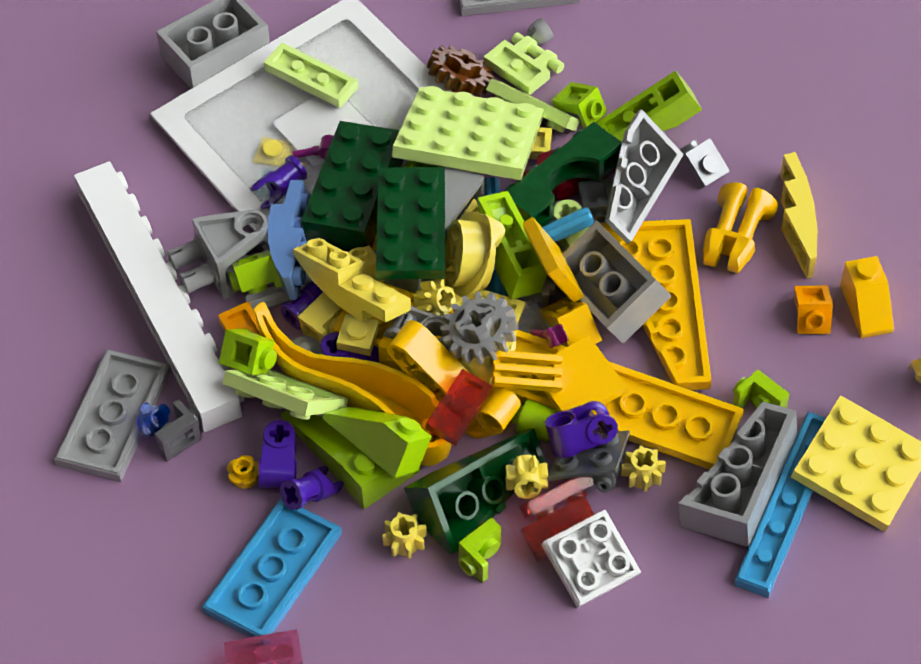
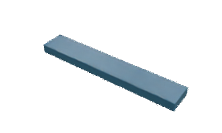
M807 412L735 578V586L769 598L813 494V490L791 478V475L826 417Z

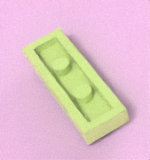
M281 43L263 62L265 71L338 108H341L358 89L357 79L284 43Z
M491 78L486 88L487 91L496 94L495 97L502 99L504 102L515 104L529 103L537 108H543L542 117L548 119L546 125L559 132L564 133L565 128L576 131L580 123V119L501 81Z

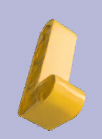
M408 320L387 346L389 356L407 375L431 390L435 394L436 399L451 413L454 423L473 438L481 439L501 434L521 406L519 398L506 388L495 387L486 390L425 326L417 321Z

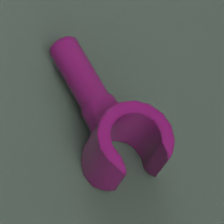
M324 135L319 146L293 151V156L302 158L319 155L322 159H325L334 136Z
M562 324L544 330H530V334L546 339L550 349L569 341Z

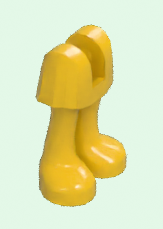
M737 182L721 186L717 195V201L720 207H722V212L717 227L707 230L703 244V264L716 267L721 254L730 256L727 271L739 274L755 252V243L752 238L759 220H770L777 212L778 202L763 189L753 188L748 198L740 227L736 233L732 231L739 210L745 205L748 190L746 185Z

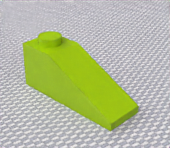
M675 70L599 120L597 124L622 142L625 130L637 111L641 109L662 131L682 124L702 111V108L691 88Z
M504 191L478 197L477 205L479 212L501 222L505 228L504 237L499 246L496 247L495 268L510 299L540 293L547 273L523 228L524 220L509 192Z
M345 407L325 412L322 418L393 478L419 470L432 437L420 427L417 421L407 416Z

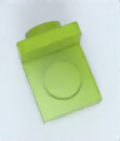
M570 82L552 99L555 108L564 112L578 114L583 128H586L593 121L597 123L607 113L597 86Z
M757 369L748 378L743 377L737 382L733 389V405L743 408L752 401L757 408L762 402L787 408L790 393Z
M492 517L459 542L458 562L460 567L468 576L472 577L474 575L481 583L488 579V562L485 559L492 557L501 545V526Z

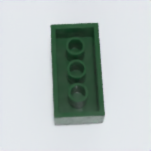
M339 121L301 220L307 241L320 238L346 252L368 245L372 248L377 234L379 168L401 167L404 159L392 157L393 144L400 130Z

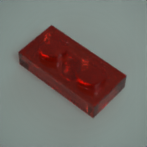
M462 369L427 420L425 429L456 446L491 394L493 386Z
M591 476L572 478L519 505V508L524 518L536 515L537 519L540 520L557 511L555 504L565 499L568 504H572L586 497L585 489L595 483Z
M584 496L522 528L520 531L536 561L539 562L548 557L541 545L545 540L595 514Z

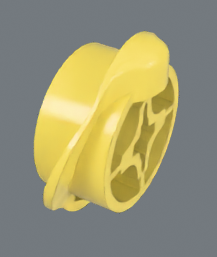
M469 212L460 220L455 219L451 222L445 239L444 286L453 288L454 294H457L459 297L465 295L470 297L478 292L479 289H485L489 285L494 270L496 247L499 246L505 234V228L501 222L479 212Z

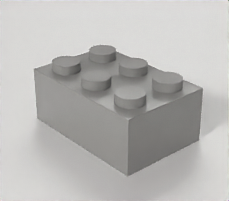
M214 0L156 31L161 57L190 89L270 43L268 25L244 0Z
M597 220L563 253L584 295L579 300L587 303L589 310L622 343L626 342L671 297L669 292Z

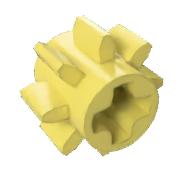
M444 279L420 282L421 289L417 290L413 295L414 306L418 310L443 317L444 314H449L448 312L452 310L451 305L456 302L454 290L444 286Z
M640 445L639 449L633 453L628 451L625 453V463L621 466V476H629L628 487H636L647 492L648 488L653 484L661 485L666 461H658L657 449L651 450Z
M535 455L517 456L512 465L505 466L506 489H514L518 498H534L540 494L541 488H548L547 463L539 464Z
M398 512L392 521L386 520L384 522L387 533L382 535L383 546L392 545L393 557L401 555L407 556L410 559L417 549H425L423 538L427 536L426 525L417 526V514L410 516Z

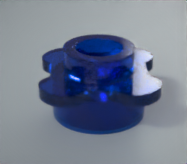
M148 402L140 405L137 425L143 435L155 436L154 433L158 432L169 422V407L166 404L151 406Z

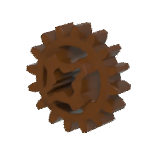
M442 45L438 49L434 48L426 65L429 69L428 74L436 77L434 81L436 83H443L445 85L444 89H450L453 93L468 92L476 97H481L482 94L486 95V88L490 79L494 78V75L490 74L492 69L484 66V60L475 59L476 54L460 48L458 51L452 45H449L448 49Z

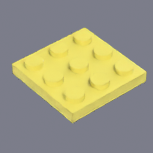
M840 395L793 471L791 478L885 532L921 471V441Z

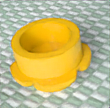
M242 455L229 462L227 466V471L229 472L228 479L236 487L247 489L258 482L259 462H255L252 456Z

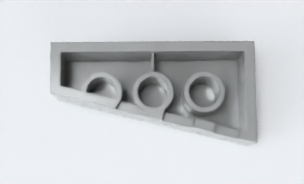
M762 402L737 432V438L728 448L725 447L718 455V461L708 473L704 472L697 480L695 489L689 496L685 495L678 503L681 527L745 547L750 546L797 437V412L795 410Z

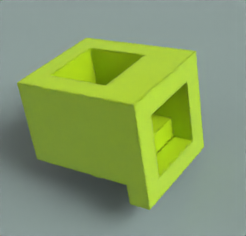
M269 250L236 260L232 263L234 271L228 273L234 292L241 290L242 293L248 291L249 294H256L268 289L267 284L272 282L276 288L282 286Z
M246 328L226 330L219 363L250 375L267 374L277 359V352L273 349L275 340L252 333L251 330Z

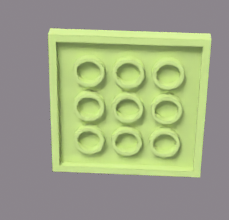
M434 86L420 87L393 144L392 157L521 180L542 122L544 109L537 108L529 103L515 104L504 102L496 97L488 99L476 97L468 92L453 93L442 91Z

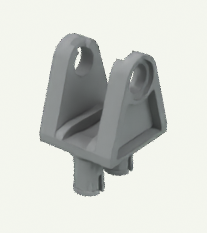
M257 210L200 216L192 219L195 232L193 241L166 251L168 259L175 270L189 263L202 260L204 265L179 274L181 283L186 288L188 294L212 283L216 285L223 300L236 293L228 276V273L234 271L232 263L247 257V254L252 250L270 251L269 246L264 242L268 234L267 219L263 213ZM259 223L261 225L256 232L248 233L242 230L247 224Z

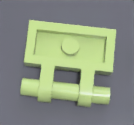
M518 32L511 39L514 46L504 40L484 56V65L491 68L492 71L528 95H531L550 79L549 69L559 74L564 68V63L557 59L555 53L550 50H543L537 45L536 40L530 36L524 37Z

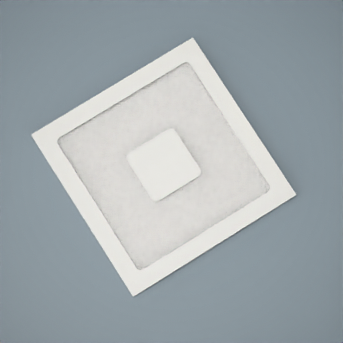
M342 0L150 114L152 119L236 212L257 210L266 216L268 224L270 207L261 209L260 206L269 199L270 192L266 184L256 191H250V187L267 172H274L283 165L286 157L289 155L293 156V151L319 146L324 135L334 136L339 121L400 130L420 87L434 86L442 91H452L450 89L445 90L443 83H436L434 81L436 77L428 74L429 69L359 0ZM281 43H284L357 79L358 89L341 108H338L265 71L263 62ZM271 140L280 142L282 151L276 156H267L263 152V146L266 142ZM319 155L297 158L308 173L307 179L303 182L307 193L312 194L325 160ZM403 160L401 167H404L407 160ZM286 195L274 204H284ZM259 223L248 224L254 232L261 226ZM267 234V236L264 239V242L269 246Z

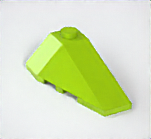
M288 409L281 413L282 418L293 426L295 433L317 458L329 468L333 476L338 481L344 482V488L363 509H366L420 472L419 468L417 472L393 478L323 420V417L311 415L310 419H299L291 416Z

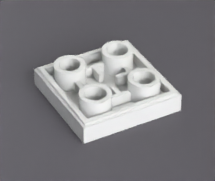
M606 510L545 540L541 544L577 608L635 578L641 573Z

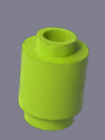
M527 399L525 404H521L519 410L514 415L512 423L517 424L516 432L518 433L534 428L538 440L548 443L549 437L545 420L558 411L555 408Z

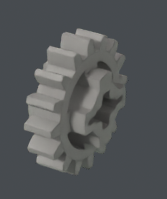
M476 292L475 299L470 300L466 295L463 296L464 304L459 306L453 303L451 307L454 313L444 314L443 316L446 325L441 326V331L444 335L443 341L447 349L451 350L456 359L462 356L467 364L473 358H477L479 365L483 364L486 356H490L493 361L497 360L496 352L500 350L507 353L509 350L506 342L516 341L513 331L518 330L519 326L512 306H508L504 297L497 300L493 292H490L486 298H482L481 293Z

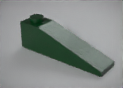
M534 428L527 429L433 471L404 487L414 514H417L418 523L426 525L427 532L449 554L457 552L461 540L491 517L493 518L495 514H501L507 507L505 503L515 490L506 489V465H512L514 459L521 455H535L539 464L546 461Z

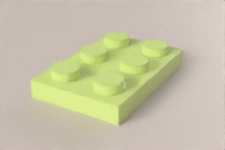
M269 369L267 374L250 375L239 370L225 371L222 383L234 388L235 394L239 396L263 399V405L276 409L286 408L290 410L291 416L299 419H310L311 415L323 417L325 412L347 407L348 398L272 369Z

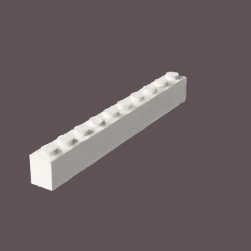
M109 161L75 174L74 177L79 196L167 363L170 364L171 370L189 405L199 415L201 419L200 425L204 433L241 418L240 403L244 402V397L235 394L234 388L222 384L225 371L229 370V368L219 363V359L214 353L217 352V348L211 334L207 333L204 335L201 329L204 327L201 316L197 309H190L188 304L191 301L184 285H177L175 281L178 280L176 271L170 261L165 263L163 259L165 253L159 239H152L150 235L152 234V228L145 215L140 217L138 213L140 207L133 193L128 195L126 191L128 185L121 171L116 173Z

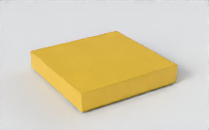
M533 217L523 222V228L547 275L574 303L583 298L584 295L559 246Z
M589 335L553 354L562 355L561 368H563V375L561 381H563V389L560 392L544 391V393L558 412L584 405L590 401H598L605 405L626 393L627 386ZM533 365V366H541V367H552V366ZM532 375L534 379L552 380L550 376Z

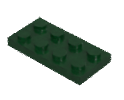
M445 167L379 168L376 279H445Z

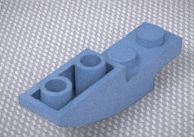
M290 180L284 204H271L268 216L267 233L271 257L282 287L290 300H297L300 286H304L306 280L304 269L293 255L294 248L308 242L301 220L311 194L307 193L303 180Z

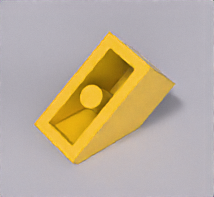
M878 256L846 261L840 287L860 338L893 333L894 324L889 285Z
M563 297L536 311L547 329L559 324L563 325L569 341L560 345L568 347L588 335L595 344L602 341L587 303L580 301L574 303L568 297Z

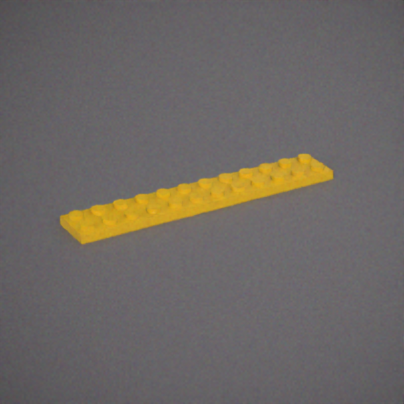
M383 283L411 298V306L415 307L413 296L415 293ZM342 309L333 327V333L340 332L345 314H349L344 309ZM452 309L451 311H449L448 313H449V314H453V313H454L453 309ZM374 316L370 318L379 320V330L374 346H379L385 330L391 327L394 319L383 322ZM516 330L515 351L553 355L566 348V346L558 345L550 349L546 339ZM461 356L457 360L461 363L463 357ZM609 362L627 386L625 394L605 404L609 415L615 419L618 425V431L629 430L628 441L653 450L657 449L659 452L710 470L718 461V455L721 451L732 444L744 409ZM506 363V364H517V365H529V366H533V365H531V364ZM503 372L500 374V376L534 379L532 375L526 376ZM478 381L486 390L495 388L492 386L488 387L485 384ZM506 388L512 391L519 398L520 402L524 404L529 399L556 409L544 391Z

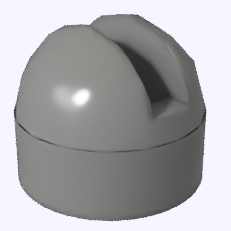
M542 18L537 19L528 27L527 36L536 40L537 45L545 44L554 38L551 28Z

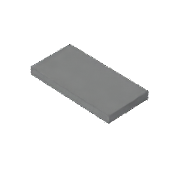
M106 349L54 459L56 466L121 482L171 373L170 364Z

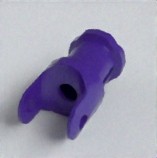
M289 155L285 158L283 165L274 172H267L250 187V191H256L266 184L270 197L261 204L260 208L267 209L271 204L276 203L287 194L290 180L304 181L307 179L308 173L295 156Z
M311 281L301 290V295L297 297V300L281 306L280 310L283 317L293 328L301 329L298 316L322 294V290Z
M322 466L306 472L300 479L283 481L280 486V494L287 508L298 510L303 508L306 502H319L338 494L344 487V482L332 483L325 476L329 468Z

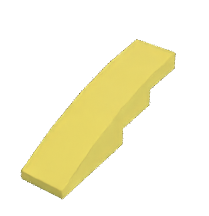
M796 152L783 155L780 173L784 182L781 204L784 208L781 230L804 275L808 279L813 277L817 258L818 229L815 205L807 176Z

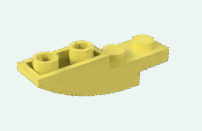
M320 238L311 239L306 244L293 249V255L313 282L338 306L360 321L374 316L383 322H387L411 310V298L364 274V261L329 244L325 240Z

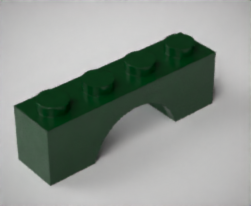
M593 121L585 129L578 130L565 145L554 149L545 161L540 165L533 166L525 177L516 184L509 185L505 191L509 192L524 222L533 217L543 227L554 218L555 197L552 193L553 189L560 183L572 178H589L600 181L617 167L622 142Z

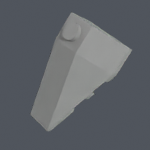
M642 109L637 111L624 132L605 222L627 244L633 240L684 155Z

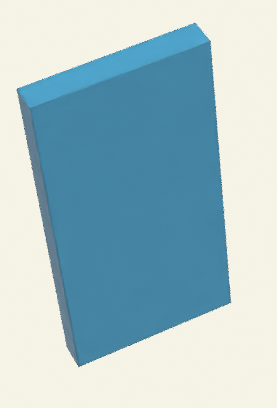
M281 497L202 606L203 613L265 645L343 534L342 527L304 508L290 510L285 506Z

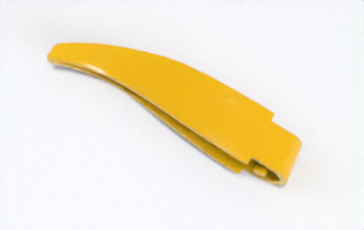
M265 302L259 303L254 308L255 317L262 336L275 340L273 349L277 352L276 363L286 375L348 398L347 407L407 416L417 421L420 427L432 436L421 465H437L447 458L452 448L455 427L453 416L436 399L435 394L422 383L402 371L378 362L328 356L308 351L294 344L278 328Z

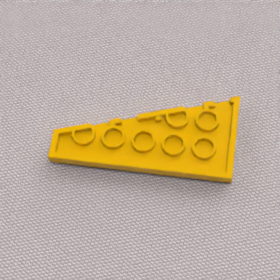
M691 219L643 221L633 240L628 244L607 223H600L671 295L642 325L671 382L689 390L711 389L712 381Z

